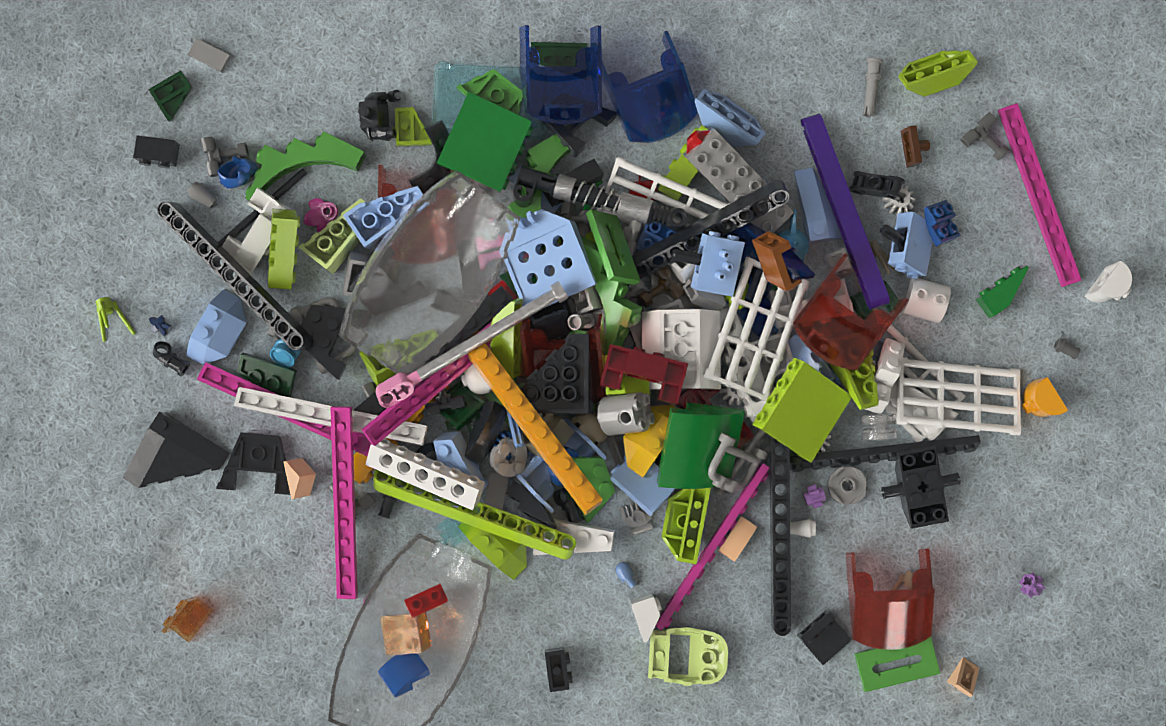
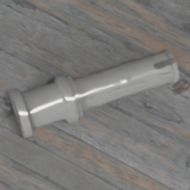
M880 58L867 59L868 70L865 75L867 87L863 116H875L878 84L882 80L880 75L881 65L884 62Z

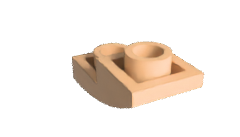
M741 516L718 551L735 562L757 526Z

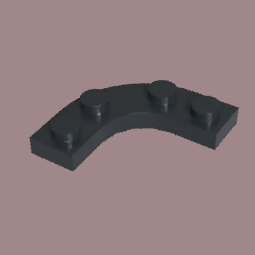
M442 120L425 128L435 150V158L431 167L409 179L411 186H418L423 195L438 188L451 174L450 169L437 164L449 136Z

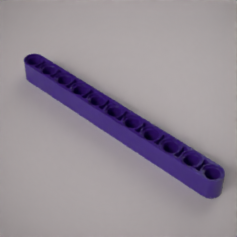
M820 113L802 118L801 126L804 127L803 132L866 304L869 309L889 304L888 292Z

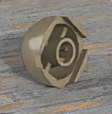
M595 412L593 414H577L571 420L597 447L606 439L607 435L601 429Z

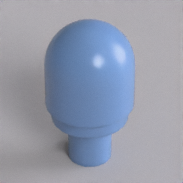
M625 562L619 563L615 568L619 579L623 583L626 581L630 588L637 585L633 579L634 573L629 564Z

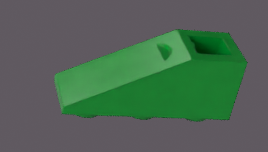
M1028 265L1023 268L1020 266L1010 271L1011 276L1006 279L1003 276L994 282L995 287L992 289L987 287L979 293L980 297L976 301L988 318L997 315L1010 306L1029 269Z

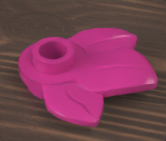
M319 198L312 199L308 202L311 210L305 214L303 222L308 226H316L319 233L327 227L329 222L338 216V208L332 202H324ZM329 208L330 213L327 215L326 210Z

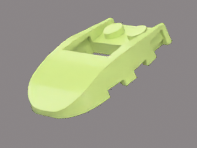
M688 627L662 629V631L660 629L653 630L650 636L648 678L652 679V677L663 679L664 682L683 684L684 686H691L693 684L706 685L718 682L727 671L728 646L719 634ZM670 634L690 635L688 674L668 673Z

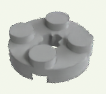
M513 438L501 439L500 443L491 450L490 465L495 469L496 473L504 477H513L523 473L527 462L526 445L516 448ZM508 453L512 455L510 461L506 460V456H509Z
M849 466L839 467L829 476L827 481L828 492L833 500L844 505L855 504L862 500L866 494V478L857 468ZM844 481L852 483L850 485L852 487L851 490L843 489Z

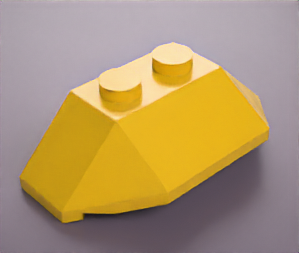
M674 405L651 406V412L655 416L654 424H650L647 431L626 433L623 437L627 467L642 478L662 453L670 407L676 408Z

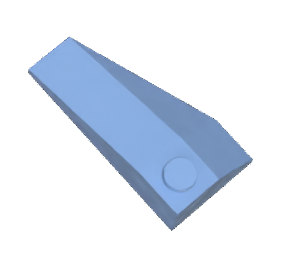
M808 168L794 171L805 236L809 239V244L842 239L824 187L814 169Z
M416 186L386 197L376 198L373 201L360 203L346 212L343 217L362 245L370 250L377 245L380 239H386L429 202L419 187Z

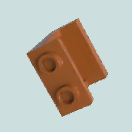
M770 231L752 240L768 282L785 291L792 290L802 283L800 277L787 271L781 254L791 248L788 240Z

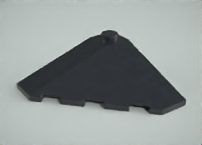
M569 334L564 339L566 343L559 350L555 349L545 359L547 362L539 370L535 369L527 377L526 380L528 382L520 389L538 414H593L590 334Z
M159 412L142 439L123 479L138 488L146 487V484L158 482L159 484L172 481L175 477L198 475L201 471L209 469L215 471L221 468L230 453L169 414Z

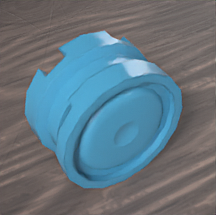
M280 338L279 340L277 339L269 353L275 363L291 367L294 365L295 359L299 357L301 350L291 349Z

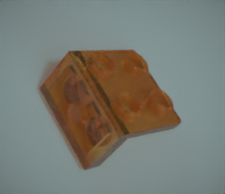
M196 596L187 598L185 601L182 599L175 607L177 610L173 616L170 615L164 621L163 626L165 627L161 632L166 634L174 631L189 643L214 610Z
M410 613L380 617L386 655L422 653L432 646L426 613L412 618Z

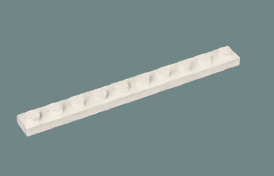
M242 387L238 388L234 403L235 407L331 427L330 407L332 406ZM352 410L353 431L363 433L361 429L374 420L377 415ZM405 421L385 438L424 446L428 426Z

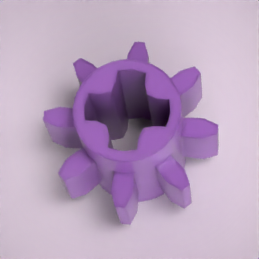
M815 484L806 487L807 491L803 492L806 505H812L813 509L823 506L822 501H825L826 497L822 487L817 488Z
M1034 572L1027 575L1024 574L1021 581H1019L1023 586L1020 588L1021 592L1027 594L1030 598L1037 595L1040 596L1043 589H1045L1041 584L1044 582V579L1041 576H1037Z

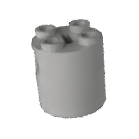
M638 392L603 397L600 400L597 419L601 429L608 436L647 431L650 424L655 422V416L651 412L650 396L648 393Z

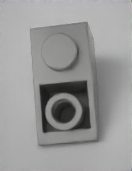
M689 278L683 286L693 304L715 311H721L727 304L724 295L693 289L691 287L692 278Z

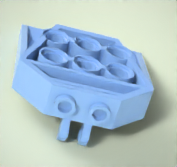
M543 209L534 213L532 211L527 212V218L516 217V224L510 227L501 254L519 298H523L522 306L550 291V285L557 281L560 282L568 297L597 284L574 221L552 212L544 211ZM559 237H562L564 242L562 246L559 247L557 245V240ZM542 245H545L546 252L542 255L540 248ZM525 253H528L529 260L525 263L523 256ZM571 258L572 266L567 268L566 261ZM551 266L555 268V273L553 276H550L549 274V268ZM534 274H536L538 277V280L535 284L532 282V276Z

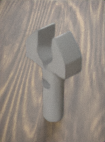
M640 281L636 285L630 284L631 288L627 291L624 298L637 297L643 291L648 292L644 282Z

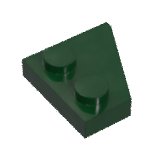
M180 70L148 90L167 121L170 122L188 96L192 86Z

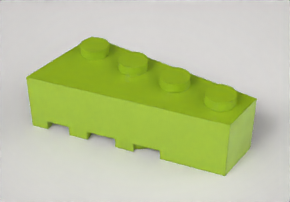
M701 125L700 128L696 127L694 131L707 130V128ZM685 143L679 151L681 156L678 160L674 159L668 167L670 172L667 176L663 175V177L688 187L693 181L692 179L698 174V170L682 155L687 150V143ZM657 183L660 185L658 190L678 201L683 195L679 191Z
M272 208L268 288L291 289L292 283L296 282V272H293V266L297 265L295 246L298 247L299 235L296 234L297 228H300V216H297L296 210Z

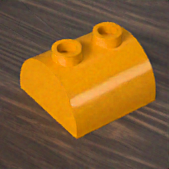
M1048 377L1033 380L1024 389L1022 408L1027 414L1031 413L1038 417L1061 415L1068 411Z

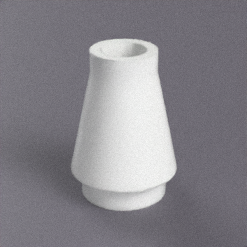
M811 519L790 522V534L808 538L816 536V522L811 521Z

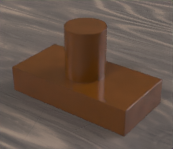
M916 125L908 126L900 131L906 168L922 163L921 152L929 151L930 149L929 140H919Z

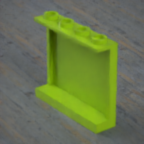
M793 358L752 425L794 451L799 457L812 462L852 397L806 362Z

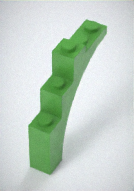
M324 131L316 138L315 148L296 138L288 143L285 150L286 154L264 145L263 149L261 148L256 156V162L262 167L256 171L255 180L247 188L245 199L250 201L257 187L266 191L281 177L302 167L331 164L358 172L367 155L364 151Z
M555 134L527 150L525 159L530 168L533 167L535 170L550 174L552 169L571 150L567 146L564 147L560 143L561 139ZM523 186V194L526 195V187ZM536 190L533 201L528 207H519L515 202L509 204L507 215L511 222L515 221L516 223L515 219L518 216L527 218L526 213L529 211L534 213L541 210L542 191ZM542 245L540 248L543 253L546 252L545 245Z
M581 236L597 282L594 286L601 298L605 312L606 344L603 357L608 354L610 344L623 347L624 340L629 333L628 327L637 325L641 319L642 307L624 298L628 291L627 283L608 280L597 244Z

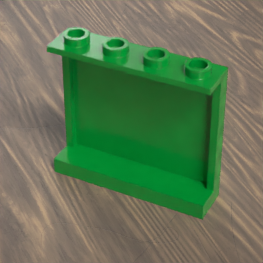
M468 92L437 164L500 193L502 189L506 190L509 184L508 174L509 172L513 173L518 162L515 159L517 154L521 155L525 148V144L522 143L525 136L529 138L533 127L530 126L532 121Z

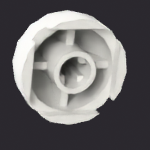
M473 364L464 371V375H461L463 385L468 386L472 392L481 395L493 392Z

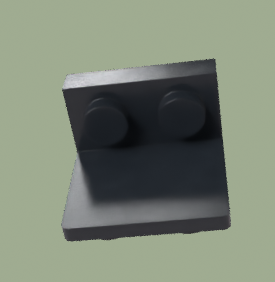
M827 610L822 612L797 634L798 638L822 665L827 663L851 641V638L834 620L835 617Z

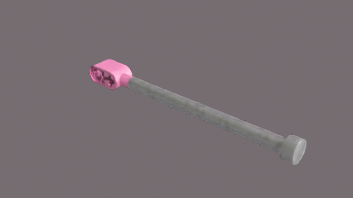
M557 281L550 285V291L408 375L401 372L379 384L376 388L379 404L385 408L394 406L409 397L414 391V385L556 300L559 303L566 300L568 296L560 282Z

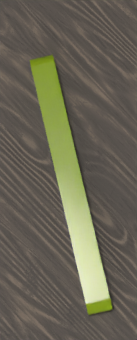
M379 470L374 472L373 486L378 492L560 559H569L574 553L576 540L569 534L481 502L471 510Z

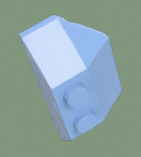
M704 89L695 99L702 125L706 128L711 127L715 129L733 147L757 145L766 134L753 115L724 95Z
M223 289L209 303L190 336L186 353L187 357L202 365L205 362L211 363L228 357L246 325L241 298Z

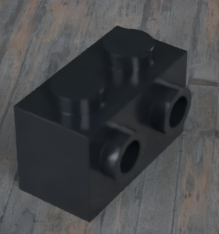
M136 135L133 158L140 165L144 166L158 164V167L169 169L170 166L176 167L180 144L175 140Z
M564 647L546 649L544 653L550 692L569 690V684L573 683L572 672L567 671V664L570 663L569 651L565 652Z

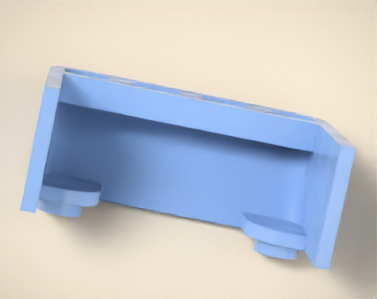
M562 418L574 431V434L564 446L574 449L579 453V456L591 457L596 452L604 460L607 458L568 418ZM527 451L525 470L523 473L515 476L552 513L554 509L546 502L554 491V487L550 483L551 479L547 463L543 458Z

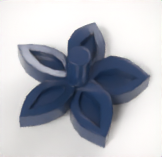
M163 315L158 318H149L150 323L153 325L151 331L157 332L159 330L165 336L166 329L170 328L171 325L165 323Z

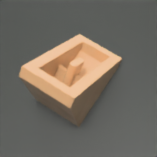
M303 458L284 461L291 499L310 496L316 473Z
M963 657L947 683L971 697L973 696L980 668Z

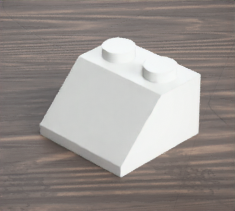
M652 594L630 601L643 642L649 640L660 617L659 611L662 610L659 599L657 597L654 598Z

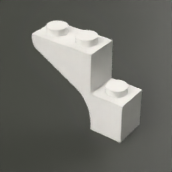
M886 338L874 373L879 405L867 408L866 410L882 414L888 405L891 388L900 375L905 348L904 343Z

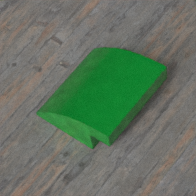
M687 402L686 409L670 407L657 476L658 487L674 489L716 487L712 484L713 480L709 478L708 469L721 444V441L718 439L721 433L729 435L736 439L733 447L738 448L745 410ZM725 452L717 467L716 474L731 478L736 456Z

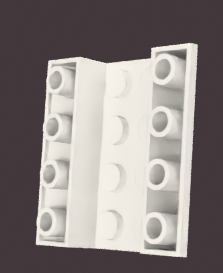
M677 309L642 312V349L645 350V353L653 354V352L664 354L665 358L688 363L682 389H721V383L704 378L705 371L709 368L719 340L720 311ZM720 358V360H719V363H718V366H717V369H716V372H715V376L720 377V378H721V358ZM650 382V390H660L661 384Z

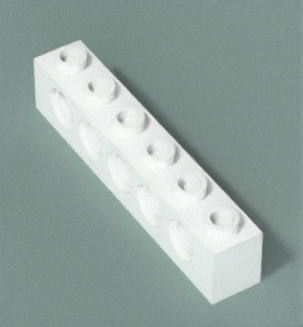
M730 307L720 311V333ZM736 313L729 336L740 339L743 327ZM726 341L722 357L725 365L730 367L735 350L731 349L730 345H737ZM744 348L740 362H743L745 366H738L733 382L740 386H744L745 382L743 380L747 378L754 358L752 350ZM758 367L751 390L762 394L765 380ZM736 390L738 398L743 400L745 405L743 408L746 417H750L751 422H754L757 414L762 410L766 402L760 399L758 402H754L750 398L752 395Z
M385 438L376 446L371 444L365 464L471 510L479 503L485 482L476 476L462 473L457 468H450L440 461L431 460L421 453L412 452L408 448L393 444Z

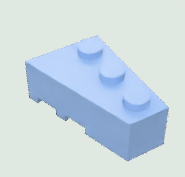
M807 327L788 340L793 358L806 362L831 381L837 377L830 366L826 354Z
M460 431L441 433L433 441L437 461L450 468H457L467 475L478 477L485 482L484 489L489 485L487 480H484L481 475L479 465L464 457L467 444Z

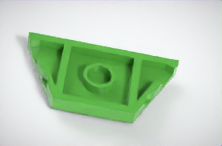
M495 69L485 72L482 76L474 77L471 81L459 84L456 87L465 96L470 92L517 115L520 114L524 92Z
M571 457L603 499L602 504L587 515L580 509L584 521L589 523L613 495L615 489L602 457Z

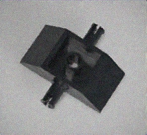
M936 445L896 452L895 472L898 484L881 487V492H884L882 493L883 499L900 496L902 509L911 529L949 522L944 487L961 484V480H958L960 478L958 472L941 476ZM921 482H922V483H923L922 488H921V489H918V486H920V485H921Z

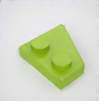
M414 107L395 108L396 147L433 145Z

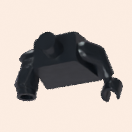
M399 90L389 91L388 93L372 92L365 97L364 101L359 102L360 128L372 142L377 139L390 141L397 137L395 127L389 126L387 99L389 102L401 100V98L397 99L395 97V93L400 92Z
M570 296L561 303L558 301L526 318L525 325L531 332L530 336L534 339L544 338L548 342L554 339L557 343L564 342L566 335L572 331L568 326V318L571 315L577 314L574 298Z

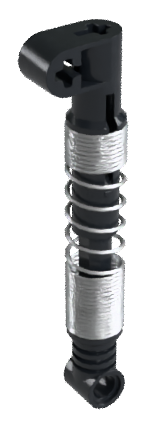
M521 166L513 190L515 204L523 208L531 205L535 192L538 190L549 193L551 197L570 202L573 200V203L577 201L582 203V206L585 204L591 205L592 209L594 207L601 208L602 205V212L605 210V207L611 208V214H614L615 210H617V216L648 225L657 222V225L661 223V226L666 224V227L673 232L684 229L688 221L687 212L681 208H671V210H668L669 207H666V209H663L664 206L660 208L653 200L630 195V193L622 192L618 197L615 196L614 189L608 194L605 193L606 189L604 186L598 188L595 183L591 186L586 184V181L582 183L577 182L576 178L574 179L557 173L553 175L525 166ZM524 186L526 187V195H524V197L521 198L520 196L523 195ZM673 218H681L682 223H675Z

